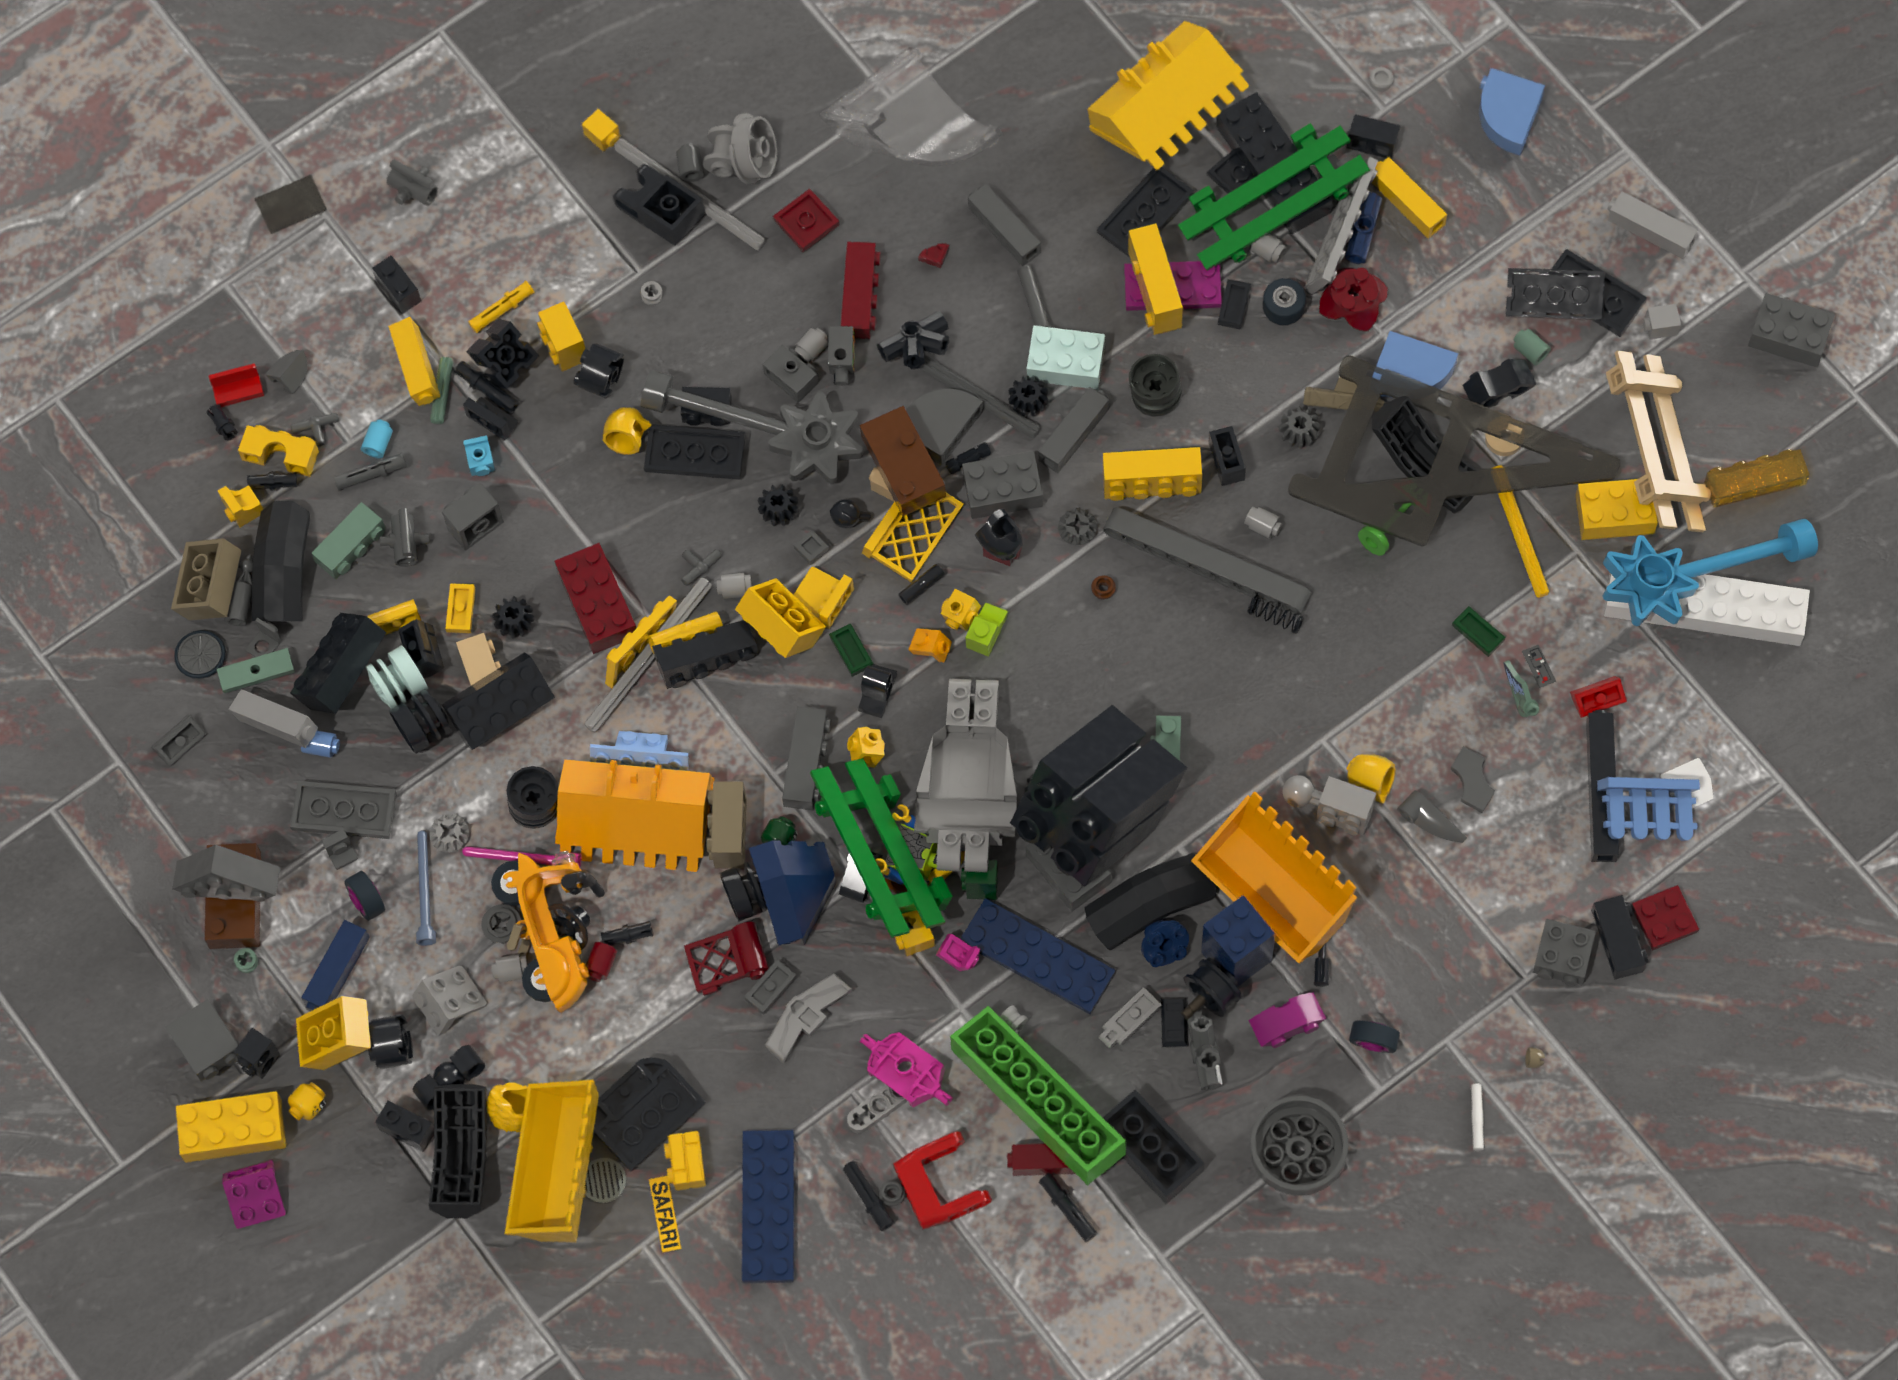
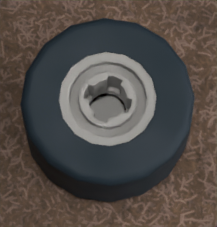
M1281 278L1274 280L1266 287L1263 295V311L1271 322L1286 326L1294 324L1302 317L1305 311L1306 294L1298 282L1292 279Z

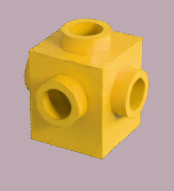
M954 589L950 598L943 602L940 614L946 620L945 624L954 630L961 628L967 631L974 617L978 616L981 605L975 598Z
M869 727L857 728L847 741V749L850 751L851 761L864 758L868 767L875 768L885 756V743L882 740L879 729H870Z

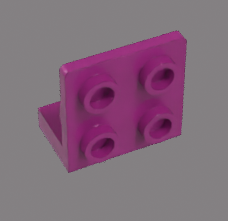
M273 1160L223 1173L222 1183L237 1229L285 1216L286 1211L276 1182Z

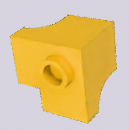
M249 485L238 491L230 490L226 486L218 490L221 500L227 507L224 512L231 523L236 521L241 528L260 516L263 510L262 505Z

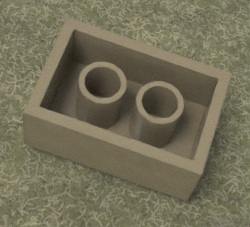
M224 538L186 542L171 609L189 621L227 617L241 549Z
M713 781V790L708 792V803L712 813H708L710 837H707V852H709V860H713L715 869H730L733 867L744 869L747 808L744 783L738 781Z

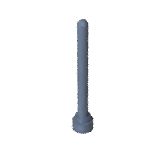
M421 830L417 834L421 926L416 932V944L428 946L436 943V931L433 930L430 922L427 833Z

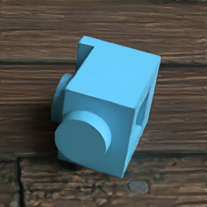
M487 435L463 441L472 476H485L495 471Z

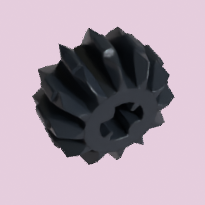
M1023 375L1022 382L1015 380L1013 387L1008 390L1010 395L1008 398L1009 404L1013 405L1014 411L1018 412L1021 410L1022 416L1030 412L1034 417L1035 410L1042 412L1044 410L1043 405L1048 404V389L1044 387L1042 380L1036 382L1034 375L1030 380H1027Z
M783 484L779 489L772 485L770 492L763 490V497L758 498V504L760 505L758 512L763 514V520L765 522L771 520V525L773 526L776 525L777 521H780L783 526L785 525V519L793 521V514L798 512V506H796L798 498L793 496V490L785 491Z
M513 596L511 602L504 598L503 606L496 604L497 612L493 613L492 617L495 620V629H500L501 635L505 636L509 633L510 638L513 639L515 633L518 632L523 637V629L531 631L530 623L534 622V615L531 614L533 612L530 605L526 606V600L522 599L517 602V598Z

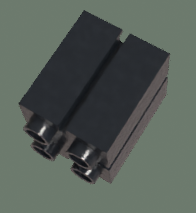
M1113 705L1040 760L1027 786L1028 791L1023 795L1010 822L1023 840L1028 843H1034L1043 852L1052 846L1054 851L1050 858L1054 860L1056 867L1062 873L1074 877L1084 887L1155 831L1170 803L1168 800L1173 797L1188 768L1154 739L1141 748L1139 743L1147 733Z

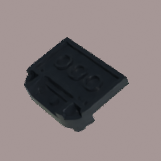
M643 1058L635 1063L627 1073L598 1098L593 1133L631 1172L706 1102L668 1061L659 1058Z

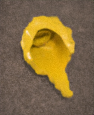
M509 1082L504 1085H495L491 1088L486 1099V1106L490 1121L496 1128L505 1132H521L528 1088L526 1085L522 1086L518 1083Z

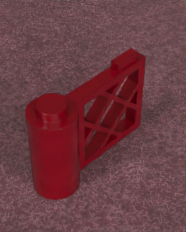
M752 921L740 923L731 930L684 945L696 990L698 993L703 992L704 996L718 992L717 987L746 977L751 978V980H758L769 969L756 923ZM729 939L730 947L726 954L714 950L719 941ZM702 947L708 950L701 963L693 958L691 950ZM712 953L723 958L717 970L706 965ZM727 961L735 963L738 973L729 976L721 972ZM704 968L715 973L711 982L701 985L699 977Z

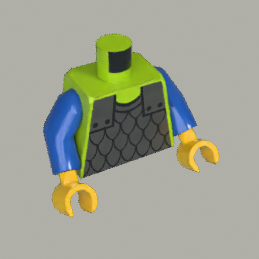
M899 805L897 808L903 811V817H900L897 813H893L892 816L895 821H905V825L900 824L899 830L924 880H926L932 868L937 869L938 844L927 843V833H914L916 817L913 815L909 816V809L905 805ZM889 854L886 861L880 858L875 860L886 879L904 885Z

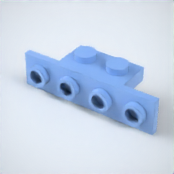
M619 731L615 746L590 744V762L610 764L611 760H617L618 765L655 768V764H659L662 766V769L689 771L688 753L666 751L668 735Z

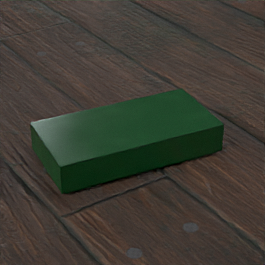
M1469 606L1452 622V626L1488 657L1506 638Z
M851 623L829 634L832 643L852 677L865 671L867 666L873 667V662Z

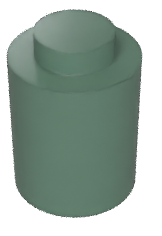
M1530 329L1526 331L1520 330L1513 339L1515 341L1513 347L1535 366L1540 364L1551 350V347Z

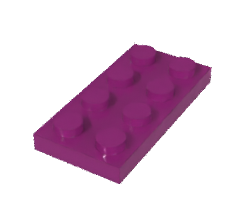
M1201 261L1169 262L1183 309L1221 308L1220 263L1207 271ZM1132 263L1124 264L1126 311L1146 310Z

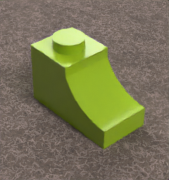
M985 602L981 612L977 617H974L965 637L966 648L989 657L1008 616V611Z

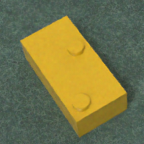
M1157 224L1129 230L1128 253L1147 313L1144 316L1147 327H1152L1154 335L1182 328L1183 306Z

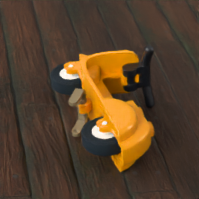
M569 851L557 853L551 861L552 866L542 868L527 855L518 853V861H509L500 865L493 873L491 880L492 891L496 898L506 905H520L524 920L514 924L507 948L510 951H515L521 938L522 942L518 954L520 956L526 955L527 957L532 942L536 959L529 962L524 969L522 975L523 988L536 1001H553L555 1008L562 1013L570 1008L584 992L589 972L585 963L580 961L579 955L582 954L578 941H573L570 936L559 939L551 911L548 909L549 905L545 895V888L561 884L562 889L566 893L577 895L581 892L582 888L590 887L599 898L604 896L605 891L587 870L579 868L578 863L575 862V854L569 853Z

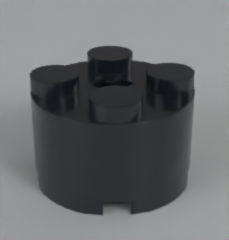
M598 343L592 344L590 350L585 349L582 353L580 362L583 365L581 371H578L574 378V384L583 390L603 398H608L613 391L609 389L610 385L613 382L617 383L624 365V359H622L624 354Z
M403 1014L373 1019L371 1022H368L372 1045L368 1049L370 1061H375L377 1068L382 1070L412 1063L410 1058H413L412 1039L410 1031H406L403 1027V1024H408Z

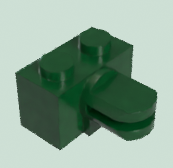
M988 860V872L965 871V867H962V890H966L967 899L984 900L986 898L987 900H997V860Z

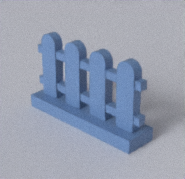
M1607 777L1597 781L1598 791H1606V795L1602 796V802L1607 803V821L1603 822V828H1608V834L1612 839L1622 838L1625 834V828L1631 829V835L1636 840L1644 839L1648 834V829H1653L1657 840L1668 839L1671 830H1676L1678 839L1687 841L1693 837V830H1697V823H1693L1692 805L1696 804V798H1692L1691 792L1700 790L1699 780ZM1623 791L1629 792V796H1623ZM1646 792H1652V797L1646 796ZM1669 793H1674L1675 797H1669ZM1624 803L1630 804V821H1624ZM1647 804H1652L1653 822H1647ZM1669 804H1675L1676 823L1670 822Z

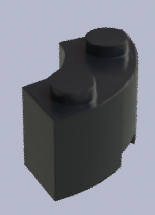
M1510 358L1494 369L1483 372L1477 371L1469 376L1470 379L1462 386L1475 410L1496 406L1501 399L1507 396H1511V399H1514L1534 387L1536 382L1525 360Z

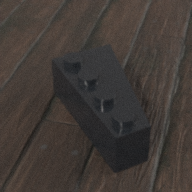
M744 620L717 627L713 634L704 631L696 633L688 641H682L681 638L672 640V645L662 648L661 644L652 646L656 664L667 689L682 687L689 680L694 678L702 679L712 671L717 669L725 670L732 663L740 660L748 661L755 654H758L757 644L748 623Z

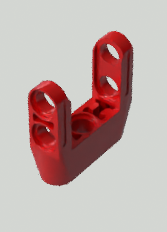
M960 1131L953 1132L923 1145L893 1163L895 1172L922 1230L949 1223L992 1202L988 1190H976L941 1206L923 1168V1165L955 1152L965 1142Z

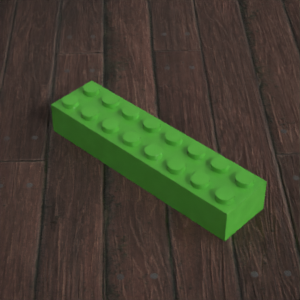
M989 1006L950 1036L951 1051L1087 1186L1126 1155V1140Z

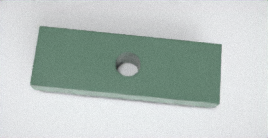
M288 648L217 669L224 694L295 673ZM255 670H260L258 673L253 674Z

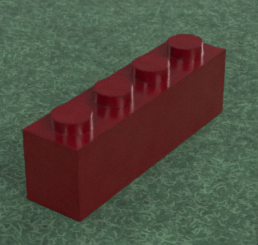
M847 242L841 326L853 327L855 339H870L871 331H875L876 316H872V309H877V295H874V287L878 288L879 273H875V268L880 266L881 253L876 252V243Z

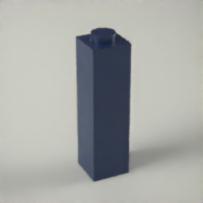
M347 920L343 921L301 997L308 1011H312L337 998L370 938L366 929Z

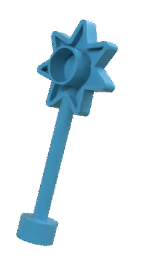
M1800 519L1782 524L1776 539L1679 565L1683 554L1680 548L1657 554L1643 535H1639L1632 545L1630 555L1612 551L1607 553L1603 560V565L1615 580L1607 586L1602 597L1606 601L1628 603L1631 621L1634 626H1640L1652 612L1671 624H1677L1683 614L1679 599L1693 596L1699 587L1698 582L1691 578L1783 553L1790 562L1813 557L1818 550L1817 535L1808 520Z

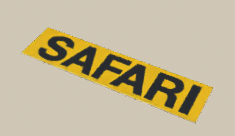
M668 1176L649 1179L662 1253L681 1249Z

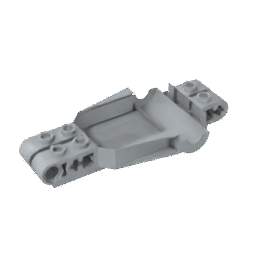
M949 679L946 725L932 736L916 790L914 833H927V843H938L937 870L960 871L961 851H965V871L988 872L989 846H1002V836L1015 837L1016 828L1010 822L1017 809V794L1008 738L997 729L998 680H976L975 694H971V679ZM970 710H974V719H970Z

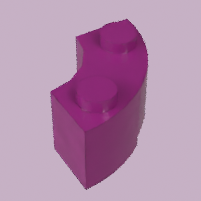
M1314 992L1290 998L1281 1007L1272 1006L1248 1021L1261 1047L1272 1046L1277 1048L1287 1042L1286 1039L1303 1032L1309 1034L1319 1029L1318 1025L1326 1020V1017Z

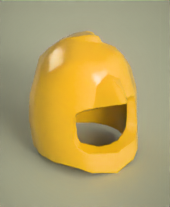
M634 407L619 408L612 411L606 420L603 430V442L616 453L630 455L637 453L641 447L643 432L651 426V423Z
M1360 754L1355 756L1346 768L1348 771V783L1375 792V801L1382 804L1385 803L1395 778V764L1379 755Z

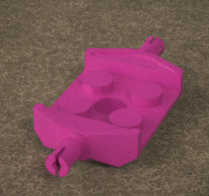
M900 1032L890 1034L882 1041L878 1040L877 1042L868 1034L863 1035L864 1038H861L860 1043L872 1052L867 1066L868 1074L871 1077L875 1076L906 1099L912 1107L931 1098H937L945 1106H948L949 1102L951 1103L953 1097L941 1089L945 1067L941 1062ZM904 1061L910 1062L912 1065L908 1071L902 1072L898 1069L900 1063Z

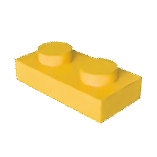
M450 583L446 632L471 633L475 598L474 584Z

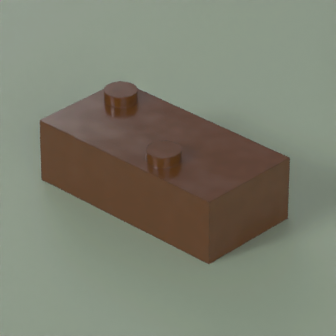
M904 406L860 425L861 438L902 517L946 497L945 484Z
M257 843L219 845L261 860V851ZM205 897V942L209 949L260 947V902Z

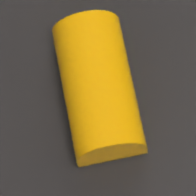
M414 599L368 615V618L382 628L386 634L399 630L413 620L418 619L422 621Z

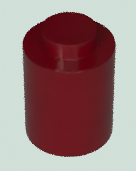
M594 942L586 962L589 977L587 978L595 982L607 980L618 951L608 944Z

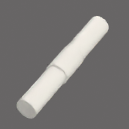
M1472 1084L1473 1150L1481 1151L1484 1149L1482 1085Z

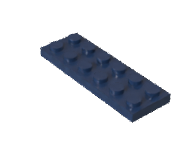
M986 898L960 938L969 946L980 948L979 953L1090 1015L1116 973L1115 969Z
M794 1130L743 1131L742 1283L794 1282Z

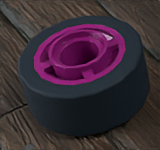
M359 871L345 880L344 883L351 901L366 920L370 921L385 912V906L378 889L363 871Z
M1355 1020L1352 1024L1349 1041L1370 1051L1394 1053L1397 1049L1400 1032L1378 1022Z

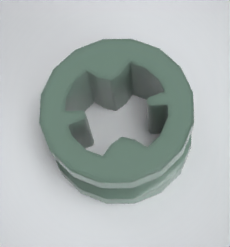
M243 948L236 952L234 963L239 971L250 973L258 966V958L253 950ZM247 955H249V958L252 962H247L245 966H243L241 958L245 959Z

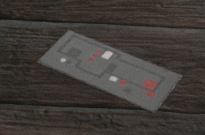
M1539 645L1522 651L1539 688L1556 682Z

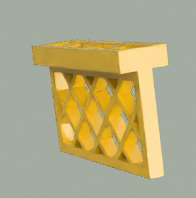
M946 493L945 498L929 504L936 505L938 516L925 518L923 508H920L921 519L908 521V517L905 515V522H900L903 517L894 501L865 544L862 554L869 559L871 557L912 582L964 504ZM949 502L956 508L952 513L942 515L939 503ZM939 520L941 530L937 533L929 534L926 522ZM923 523L925 535L912 537L910 525ZM906 526L908 538L895 540V528ZM891 536L892 541L886 542L888 538ZM926 539L927 551L916 553L913 541ZM910 542L912 554L899 556L897 544ZM893 545L895 557L885 558L879 554L882 547ZM913 558L915 568L911 574L902 569L901 560Z

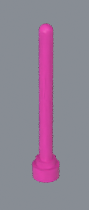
M464 847L462 850L463 855L466 857L518 861V853H522L530 857L537 864L555 866L562 861L572 860V862L578 863L579 868L581 867V853L570 852L569 855L565 854L563 857L476 847Z

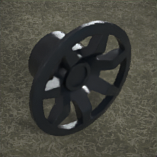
M563 904L550 905L548 909L549 911L553 910L556 917H552L554 924L559 925L557 930L558 936L563 933L566 936H570L573 938V941H578L581 950H583L588 944L587 927L590 924L588 913L580 906L569 908ZM580 932H582L583 934V941L579 936Z

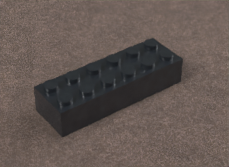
M1257 92L1222 110L1216 117V128L1230 148L1236 151L1237 157L1242 164H1245L1252 178H1255L1298 151ZM1308 167L1264 194V197L1273 208L1318 181V178L1311 168ZM1330 196L1286 222L1284 226L1292 235L1327 216L1332 211V198Z

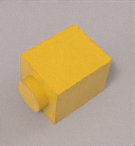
M599 109L582 123L584 135L603 152L608 147H613L619 140L618 125Z

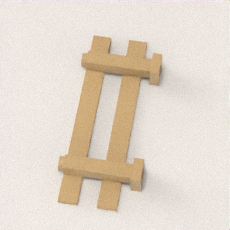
M1616 351L1617 365L1608 370L1606 376L1611 394L1619 395L1625 391L1646 472L1644 476L1634 482L1639 503L1648 505L1653 501L1660 528L1676 529L1677 523L1671 501L1681 502L1688 530L1704 532L1706 528L1699 504L1710 499L1711 491L1705 484L1693 483L1671 399V394L1680 392L1682 382L1676 375L1665 374L1660 356L1648 354L1643 356L1647 370L1645 372L1636 370L1632 352ZM1642 391L1653 393L1675 481L1665 480Z

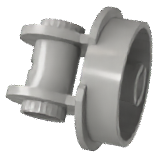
M742 113L735 117L734 126L721 125L709 129L707 138L714 144L713 154L704 157L703 166L706 170L719 177L737 175L745 184H755L760 178H767L773 173L777 159V146L773 129L764 117H753L748 113Z

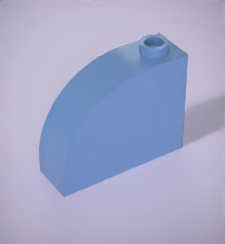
M1491 68L1488 76H1483L1480 84V89L1483 91L1479 116L1483 130L1492 142L1508 152L1521 155L1541 103L1545 85Z
M1390 331L1371 378L1370 390L1378 396H1389L1395 399L1401 396H1408L1410 400L1429 397L1441 390L1450 380L1457 364L1458 353Z

